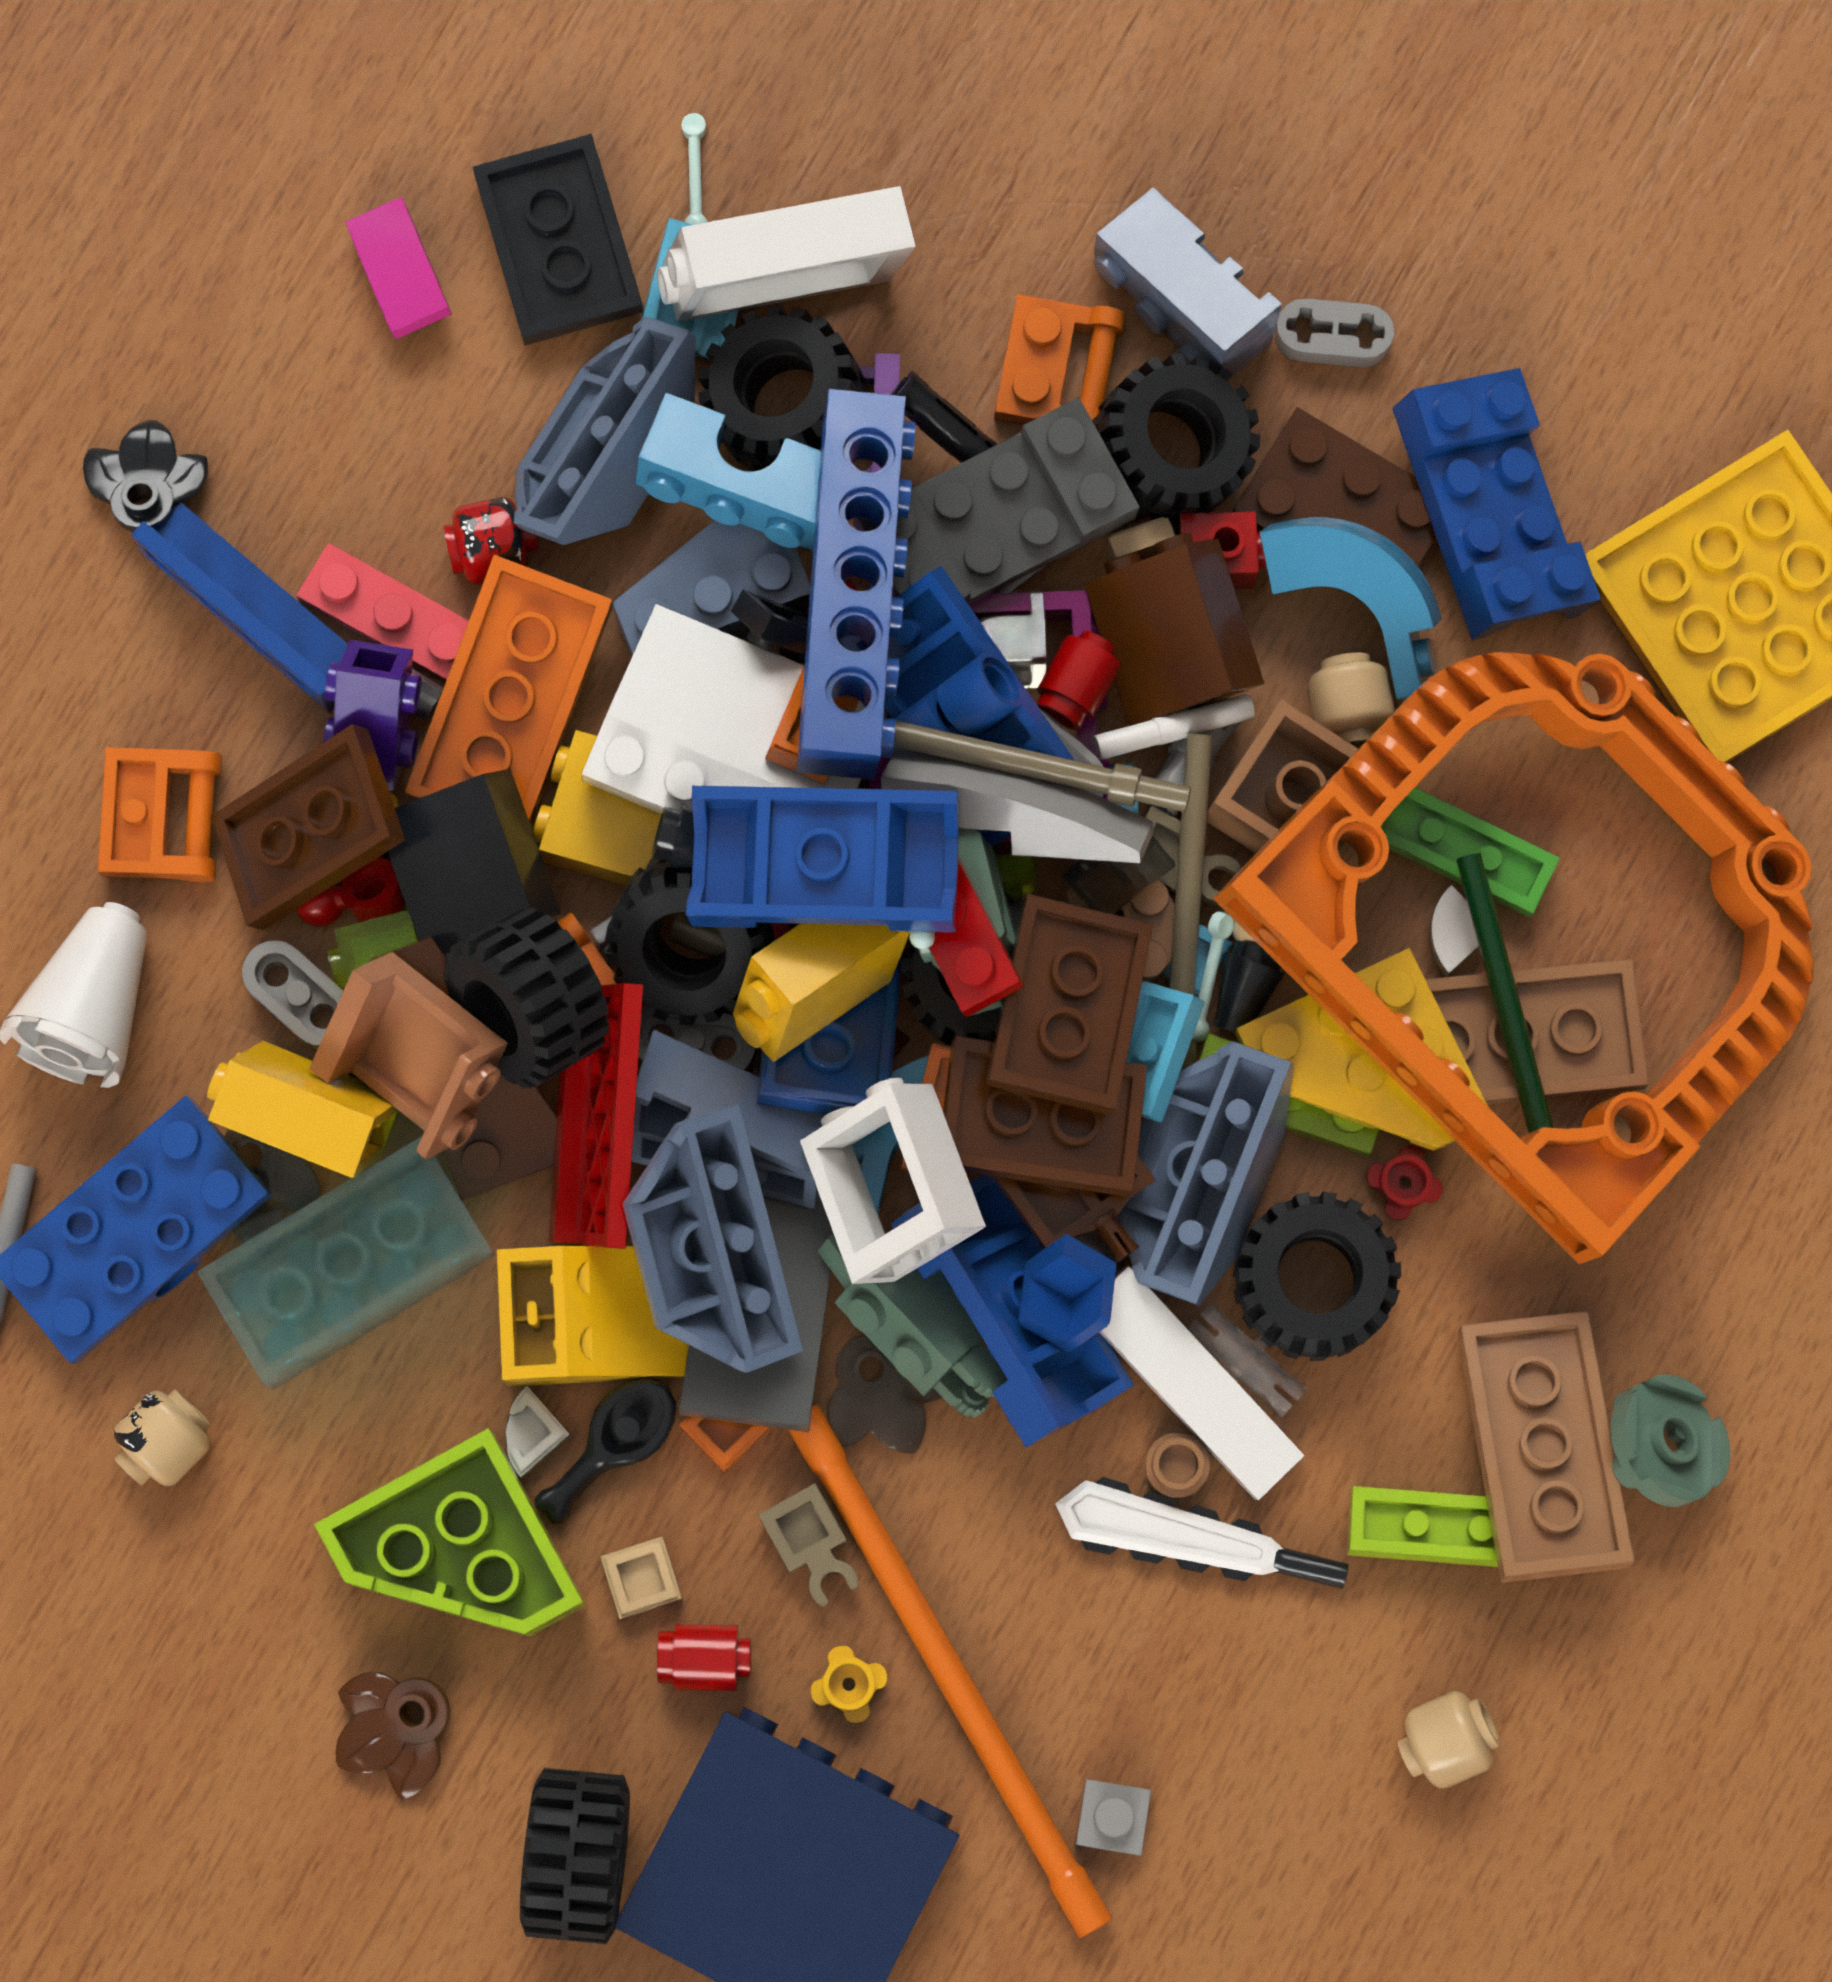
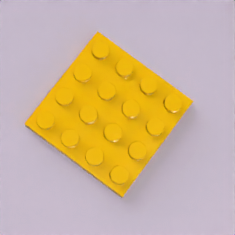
M1788 429L1585 554L1601 598L1600 601L1676 714L1688 721L1697 730L1700 742L1719 761L1726 763L1732 761L1832 698V493Z

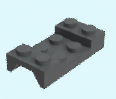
M1079 397L1023 425L1021 433L914 488L911 486L908 519L897 518L896 538L907 539L904 578L893 577V588L897 596L928 572L942 566L968 605L1135 520L1139 505ZM862 517L854 518L853 525L856 530L872 531L877 528L869 519Z

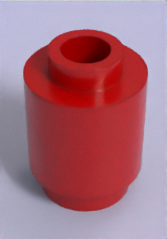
M1083 631L1080 637L1066 635L1037 687V692L1040 694L1036 703L1037 706L1046 710L1063 727L1079 731L1085 720H1093L1122 667L1120 661L1113 656L1116 647L1105 638L1090 631Z
M676 1624L675 1631L659 1630L657 1646L658 1683L673 1684L674 1690L737 1691L738 1678H750L751 1638H739L738 1625Z

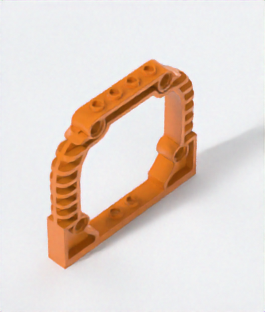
M1493 652L1458 661L1442 669L1418 687L1344 765L1288 819L1213 899L1580 1265L1603 1256L1696 1153L1701 1147L1698 1142L1782 1050L1801 1021L1806 1009L1810 984L1813 981L1814 959L1812 958L1808 933L1812 929V922L1807 904L1800 891L1805 888L1810 880L1812 864L1804 846L1791 834L1786 819L1775 809L1764 806L1745 787V781L1741 774L1730 764L1719 761L1700 742L1697 730L1685 719L1674 716L1655 697L1654 688L1642 675L1629 671L1612 656L1600 653L1588 655L1573 665L1562 659L1536 653L1530 655L1512 652ZM1582 681L1588 682L1595 688L1599 698L1598 704L1592 703L1583 694ZM1516 716H1529L1547 735L1564 746L1577 749L1600 746L1712 858L1710 882L1714 897L1724 912L1743 930L1744 945L1739 981L1720 1014L1647 1094L1631 1091L1621 1093L1597 1104L1587 1112L1582 1121L1581 1128L1561 1129L1542 1127L1519 1138L1468 1087L1470 1081L1463 1070L1448 1059H1440L1422 1041L1424 1036L1417 1024L1402 1013H1394L1341 959L1358 942L1355 920L1357 887L1379 872L1388 860L1389 844L1387 836L1381 828L1383 822L1468 731L1482 722ZM1338 841H1344L1353 846L1359 859L1358 867L1349 866L1343 862L1338 853ZM1762 860L1771 864L1776 871V884L1767 880L1763 874ZM1616 1114L1625 1118L1630 1125L1631 1140L1629 1143L1622 1140L1615 1131L1614 1119Z

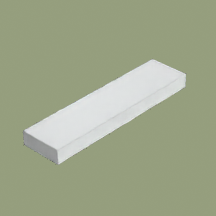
M1125 1266L1115 1275L1111 1320L1109 1325L1099 1333L1255 1500H1259L1305 1455L1149 1287L1137 1282L1134 1271L1129 1266Z

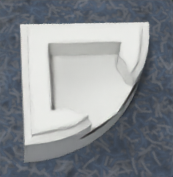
M1452 885L1438 901L1433 912L1430 927L1433 957L1446 977L1479 948L1468 903Z
M528 1386L520 1392L511 1406L506 1424L505 1438L510 1462L522 1479L571 1436Z

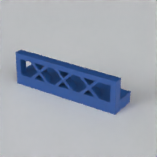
M180 503L173 510L170 519L160 528L154 530L145 521L136 528L131 536L143 556L326 712L330 713L335 708V701L326 700L325 686L331 662L340 663L348 646L343 639L183 503Z

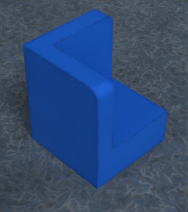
M1064 1234L1025 1262L1018 1318L1020 1325L1070 1353L1109 1325L1116 1262L1068 1234Z

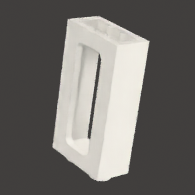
M901 186L681 227L672 246L667 250V255L662 262L663 267L657 269V281L662 301L665 305H673L676 321L682 322L889 282L916 247Z

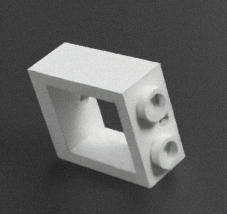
M898 1077L878 1082L866 1090L867 1098L855 1106L840 1108L825 1115L821 1119L822 1127L800 1140L852 1284L895 1282L986 1227L933 1084H906L902 1078ZM891 1122L923 1212L885 1234L852 1145L886 1123Z

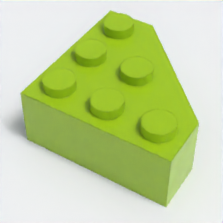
M489 1428L314 1524L344 1582L358 1588L528 1637L537 1634L587 1606L500 1442Z

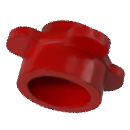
M1413 1145L1402 1147L1398 1156L1386 1164L1374 1163L1369 1168L1366 1176L1368 1185L1371 1188L1378 1189L1386 1202V1215L1396 1221L1407 1219L1410 1216L1411 1209L1423 1202H1436L1441 1197L1443 1191L1441 1181L1438 1178L1432 1177L1429 1166L1424 1162L1423 1151ZM1407 1177L1411 1182L1410 1187L1407 1189L1401 1188L1399 1186V1179Z

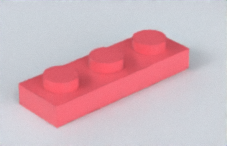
M330 543L326 545L296 595L300 603L374 644L413 649L412 665L446 683L469 620Z

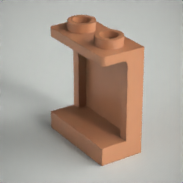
M390 952L352 971L309 1069L327 1084L349 1073L357 1076L425 1131L416 1152L427 1160L448 1148L452 1150L460 1148L471 1137L477 1126V1119L474 1117V1114L481 1100L490 1093L499 1080L501 1072L497 1065L508 1043L396 954Z

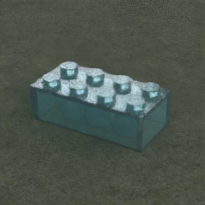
M422 1136L197 1271L262 1383L270 1389H276L495 1256L436 1156L426 1160L416 1152Z

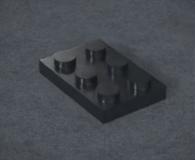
M592 133L472 167L524 346L643 313V304Z

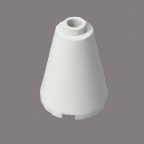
M106 902L103 907L89 908L5 1018L0 1029V1040L5 1045L11 1037L21 1044L16 1054L19 1058L46 1073L67 1081L83 1085L87 1075L91 1074L104 1076L100 1087L110 1088L119 1084L126 1066L148 934L146 929L139 923L140 916L134 910L114 902Z

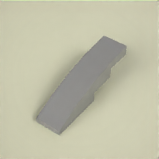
M896 748L881 776L882 789L957 791L960 800L959 828L1011 832L1012 855L1141 863L1153 835V821L1115 803L1107 802L1106 799L1083 789L907 749Z

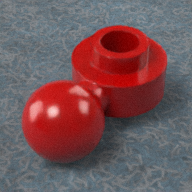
M376 858L346 877L341 885H333L295 909L303 922L314 927H325L333 924L342 915L343 910L347 909L359 922L372 925L383 923L393 918L402 910L405 901L391 861L385 858Z

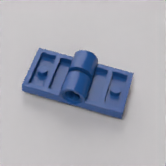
M942 566L928 572L896 597L903 598L902 626L900 637H889L888 657L899 658L898 685L896 697H885L884 706L893 719L1074 760ZM845 636L840 640L843 646L850 651L858 652L869 648L868 644L857 636ZM975 829L993 846H996L1011 835V832Z
M185 1095L0 1254V1279L71 1364H77L149 1301L163 1297L181 1284L200 1265L202 1261L200 1257L273 1195L215 1124L208 1120L209 1117L190 1096Z

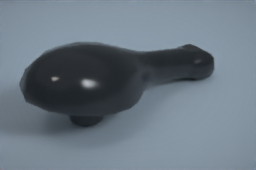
M650 1377L633 1379L617 1386L601 1400L594 1411L586 1449L580 1459L555 1485L543 1489L534 1498L535 1507L541 1512H545L552 1524H562L566 1520L573 1503L601 1474L607 1470L644 1461L661 1448L671 1432L676 1415L677 1403L668 1385Z

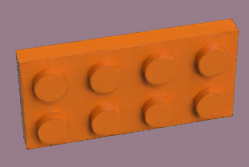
M493 555L404 793L421 798L481 774L511 769L531 825L552 770L556 754L563 741L612 611L614 600Z

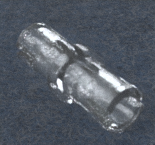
M1211 1301L1200 1315L1218 1330L1219 1335L1214 1336L1196 1319L1187 1329L1210 1354L1229 1369L1227 1372L1235 1381L1240 1379L1277 1413L1278 1417L1282 1418L1293 1405L1274 1389V1385H1280L1297 1401L1309 1387L1305 1383L1302 1384L1264 1351L1268 1346L1259 1337L1255 1341L1251 1340L1217 1309L1216 1305Z

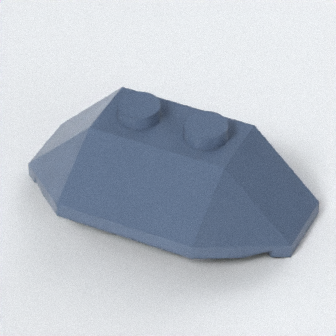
M645 316L633 326L632 333L612 342L581 367L517 467L515 488L517 510L514 511V523L519 529L566 545L629 526L649 494L644 487L636 485L638 457L665 394L668 393L694 403L696 337L690 330Z
M1234 1041L1219 1048L1217 1053L1180 1071L1162 1123L1143 1118L1140 1127L1138 1155L1156 1180L1153 1184L1128 1200L1119 1215H1117L1135 1243L1140 1246L1129 1255L1137 1282L1197 1306L1202 1304L1238 1257L1240 1247L1250 1227L1284 1140L1294 1064Z
M733 1102L675 1123L622 1204L655 1328L744 1373L803 1352L739 1104Z

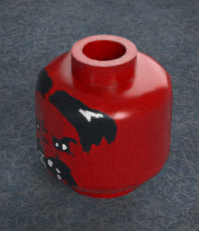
M498 497L461 505L454 510L452 524L443 525L454 575L464 573L469 583L482 585L493 555L528 567L527 552L539 550L535 534L519 529L514 523V511L517 509L511 499Z

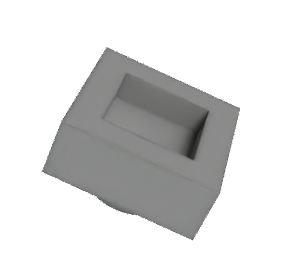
M1085 1779L1075 1845L1141 1856L1151 1790Z

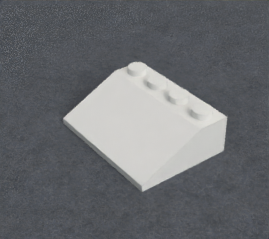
M657 604L643 631L582 772V782L659 814H662L664 807L679 810L682 804L692 809V785L857 789L861 779L828 776L825 784L765 760L804 665L768 652L761 647ZM860 700L855 710L857 712L865 708ZM884 706V716H883V718H886V717H887V714H888V710H887L886 707Z

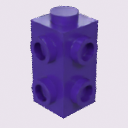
M350 640L340 663L331 662L328 669L325 698L326 700L335 701L334 718L329 717L327 720L323 743L351 724L367 728L388 789L394 790L403 767L413 768L418 748V731L409 729V713L415 714L418 709L422 679L420 675L412 674L413 649Z

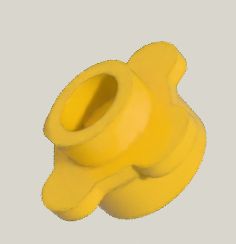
M837 1646L828 1654L829 1666L822 1679L813 1682L811 1696L816 1704L820 1706L830 1704L843 1711L847 1721L859 1723L868 1718L870 1714L869 1702L875 1691L886 1685L887 1673L885 1668L879 1663L867 1664L854 1657L850 1647ZM846 1678H852L855 1681V1688L851 1691L843 1688L842 1683Z

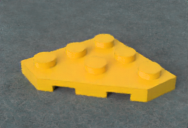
M1410 948L1356 972L1355 974L1394 1013H1402L1417 1024L1424 1036L1422 1041L1440 1059H1448L1463 1070L1470 1081L1468 1087L1487 1105ZM1310 995L1236 1028L1234 1033L1240 1044L1294 1064L1290 1098L1324 1109L1323 1112L1371 1129L1375 1127L1410 1140V1143L1433 1151L1455 1141Z

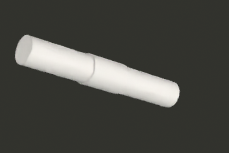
M1246 694L1092 736V746L1095 756L1099 760L1147 747L1187 738V734H1199L1254 719L1255 709L1251 697Z

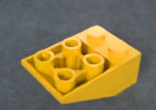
M597 1246L497 1249L502 1380L508 1387L624 1381L647 1377L652 1379L684 1377L689 1345L655 1328L634 1246H626V1249Z

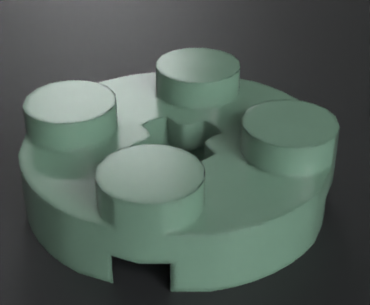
M1658 1375L1619 1393L1614 1399L1610 1427L1612 1446L1615 1453L1612 1462L1613 1472L1623 1486L1629 1489L1637 1488L1642 1495L1663 1506L1683 1507L1707 1496L1712 1488L1722 1483L1728 1472L1730 1444L1727 1430L1721 1417L1711 1420L1708 1411L1700 1403L1708 1398L1696 1385L1678 1376ZM1665 1428L1669 1440L1677 1443L1678 1450L1672 1452L1665 1442L1663 1435Z

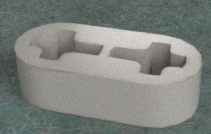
M1297 299L1287 304L1279 313L1274 331L1277 347L1289 359L1299 362L1353 367H1369L1381 362L1388 354L1395 334L1391 318L1380 307L1370 304L1317 299ZM1304 317L1309 319L1311 329L1329 331L1330 334L1312 333L1309 343L1297 342V333L1293 330H1287V328L1295 327L1298 318ZM1360 323L1371 324V333L1381 336V338L1374 339L1371 348L1364 349L1359 347L1358 337L1340 335L1338 332L1356 333Z

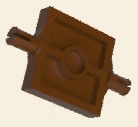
M1138 1154L1134 1191L1129 1197L991 1176L1043 1250L1064 1234L1075 1238L1091 1234L1094 1231L1098 1233L1115 1257L1117 1263L1140 1247L1135 1243L1117 1217L1128 1200L1146 1189L1156 1180Z

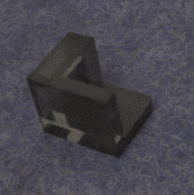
M1043 591L1030 592L1029 615L988 616L979 619L1025 688H1037L1046 673Z
M1152 835L1141 863L1079 859L1062 877L1089 909L1116 915L1144 889L1175 867V862Z

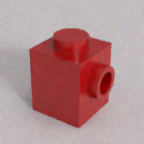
M1256 511L1180 514L1176 535L1191 533L1193 542L1219 539L1234 589H1254L1259 569H1267L1260 537L1261 531H1257Z

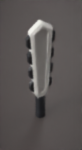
M1102 1477L1095 1483L1085 1480L1055 1503L1071 1539L1080 1540L1084 1549L1088 1551L1111 1555L1115 1550L1121 1548L1129 1550L1134 1560L1158 1564L1162 1559L1168 1557L1175 1559L1180 1569L1202 1573L1209 1566L1220 1568L1225 1578L1246 1581L1253 1574L1265 1575L1273 1572L1343 1589L1349 1564L1281 1547L1271 1537L1262 1534L1259 1524L1238 1519L1229 1525L1220 1521L1216 1511L1197 1505L1188 1511L1177 1508L1174 1499L1151 1491L1143 1497L1131 1494L1128 1484Z

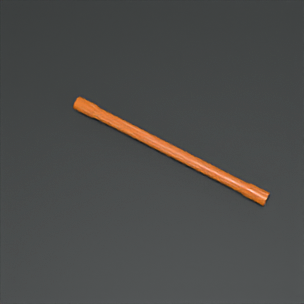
M818 1404L812 1406L809 1432L788 1431L811 1471L820 1478L1047 1875L1050 1889L1078 1938L1086 1936L1111 1921L1113 1918L1086 1870L1075 1860L848 1464L846 1452Z

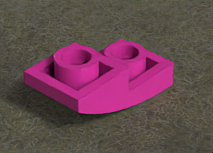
M402 197L345 221L371 287L395 340L452 315L436 272L425 252L410 211Z

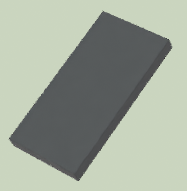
M818 1195L814 1209L763 1196L803 1352L744 1373L689 1345L679 1413L684 1416L809 1432L831 1277V1269L817 1251L831 1236L833 1231L820 1195Z

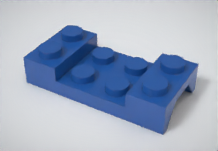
M1520 368L1413 389L1392 408L1471 640L1486 637L1520 621L1562 612L1567 619L1578 617L1601 600L1581 541L1567 544L1529 436L1540 426Z
M692 785L691 799L694 822L692 886L686 902V917L691 926L758 928V923L888 925L889 931L956 932L960 800L957 791Z
M981 1175L969 1183L986 1227L917 1269L923 1279L941 1271L945 1275L957 1299L965 1308L988 1346L989 1352L1008 1379L1004 1384L993 1390L992 1393L1005 1412L1008 1421L1027 1448L1103 1407L1133 1387L1134 1384L1110 1344L1100 1333H1097L1068 1353L1020 1325L1018 1318L1025 1262L1043 1249L991 1176ZM919 1202L891 1223L893 1229L923 1212L921 1203Z

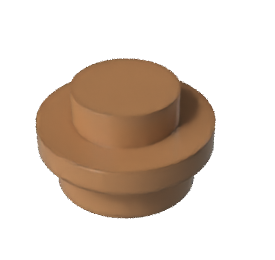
M1170 1433L1160 1437L1150 1447L1145 1459V1472L1150 1484L1159 1493L1171 1498H1184L1196 1493L1205 1484L1210 1472V1459L1204 1445L1195 1437L1185 1433Z

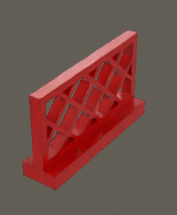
M620 983L601 985L609 1012L606 1014L609 1022V1032L605 1035L606 1042L596 1052L560 1072L549 1242L626 1249L627 1220L622 1204L630 1191L643 985Z

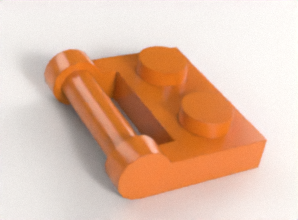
M1017 294L994 419L1027 424L1062 406L1060 405L1075 330L1092 334L1080 400L1091 420H1093L1101 412L1098 407L1106 396L1116 338L1124 333L1126 313L1109 306L1087 307Z
M106 747L98 873L102 877L180 879L189 882L215 881L216 860L210 858L211 815H213L215 777L221 776L222 755L202 750ZM172 774L190 775L185 856L167 855Z

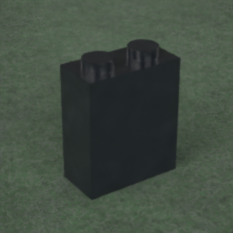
M511 769L481 774L395 808L405 841L390 849L387 853L418 940L432 936L446 956V954L451 952L450 948L454 944L518 908L523 907L526 910L531 907L538 909L544 916L548 914L550 917L561 914Z

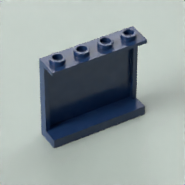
M743 1707L738 1718L724 1712L616 1920V1929L716 1982H886L960 1834L948 1829L954 1816L918 1798L913 1810L889 1798L895 1785L862 1768L859 1769L855 1779L831 1767L837 1756L836 1754L803 1737L796 1748L773 1737L779 1724L746 1707Z

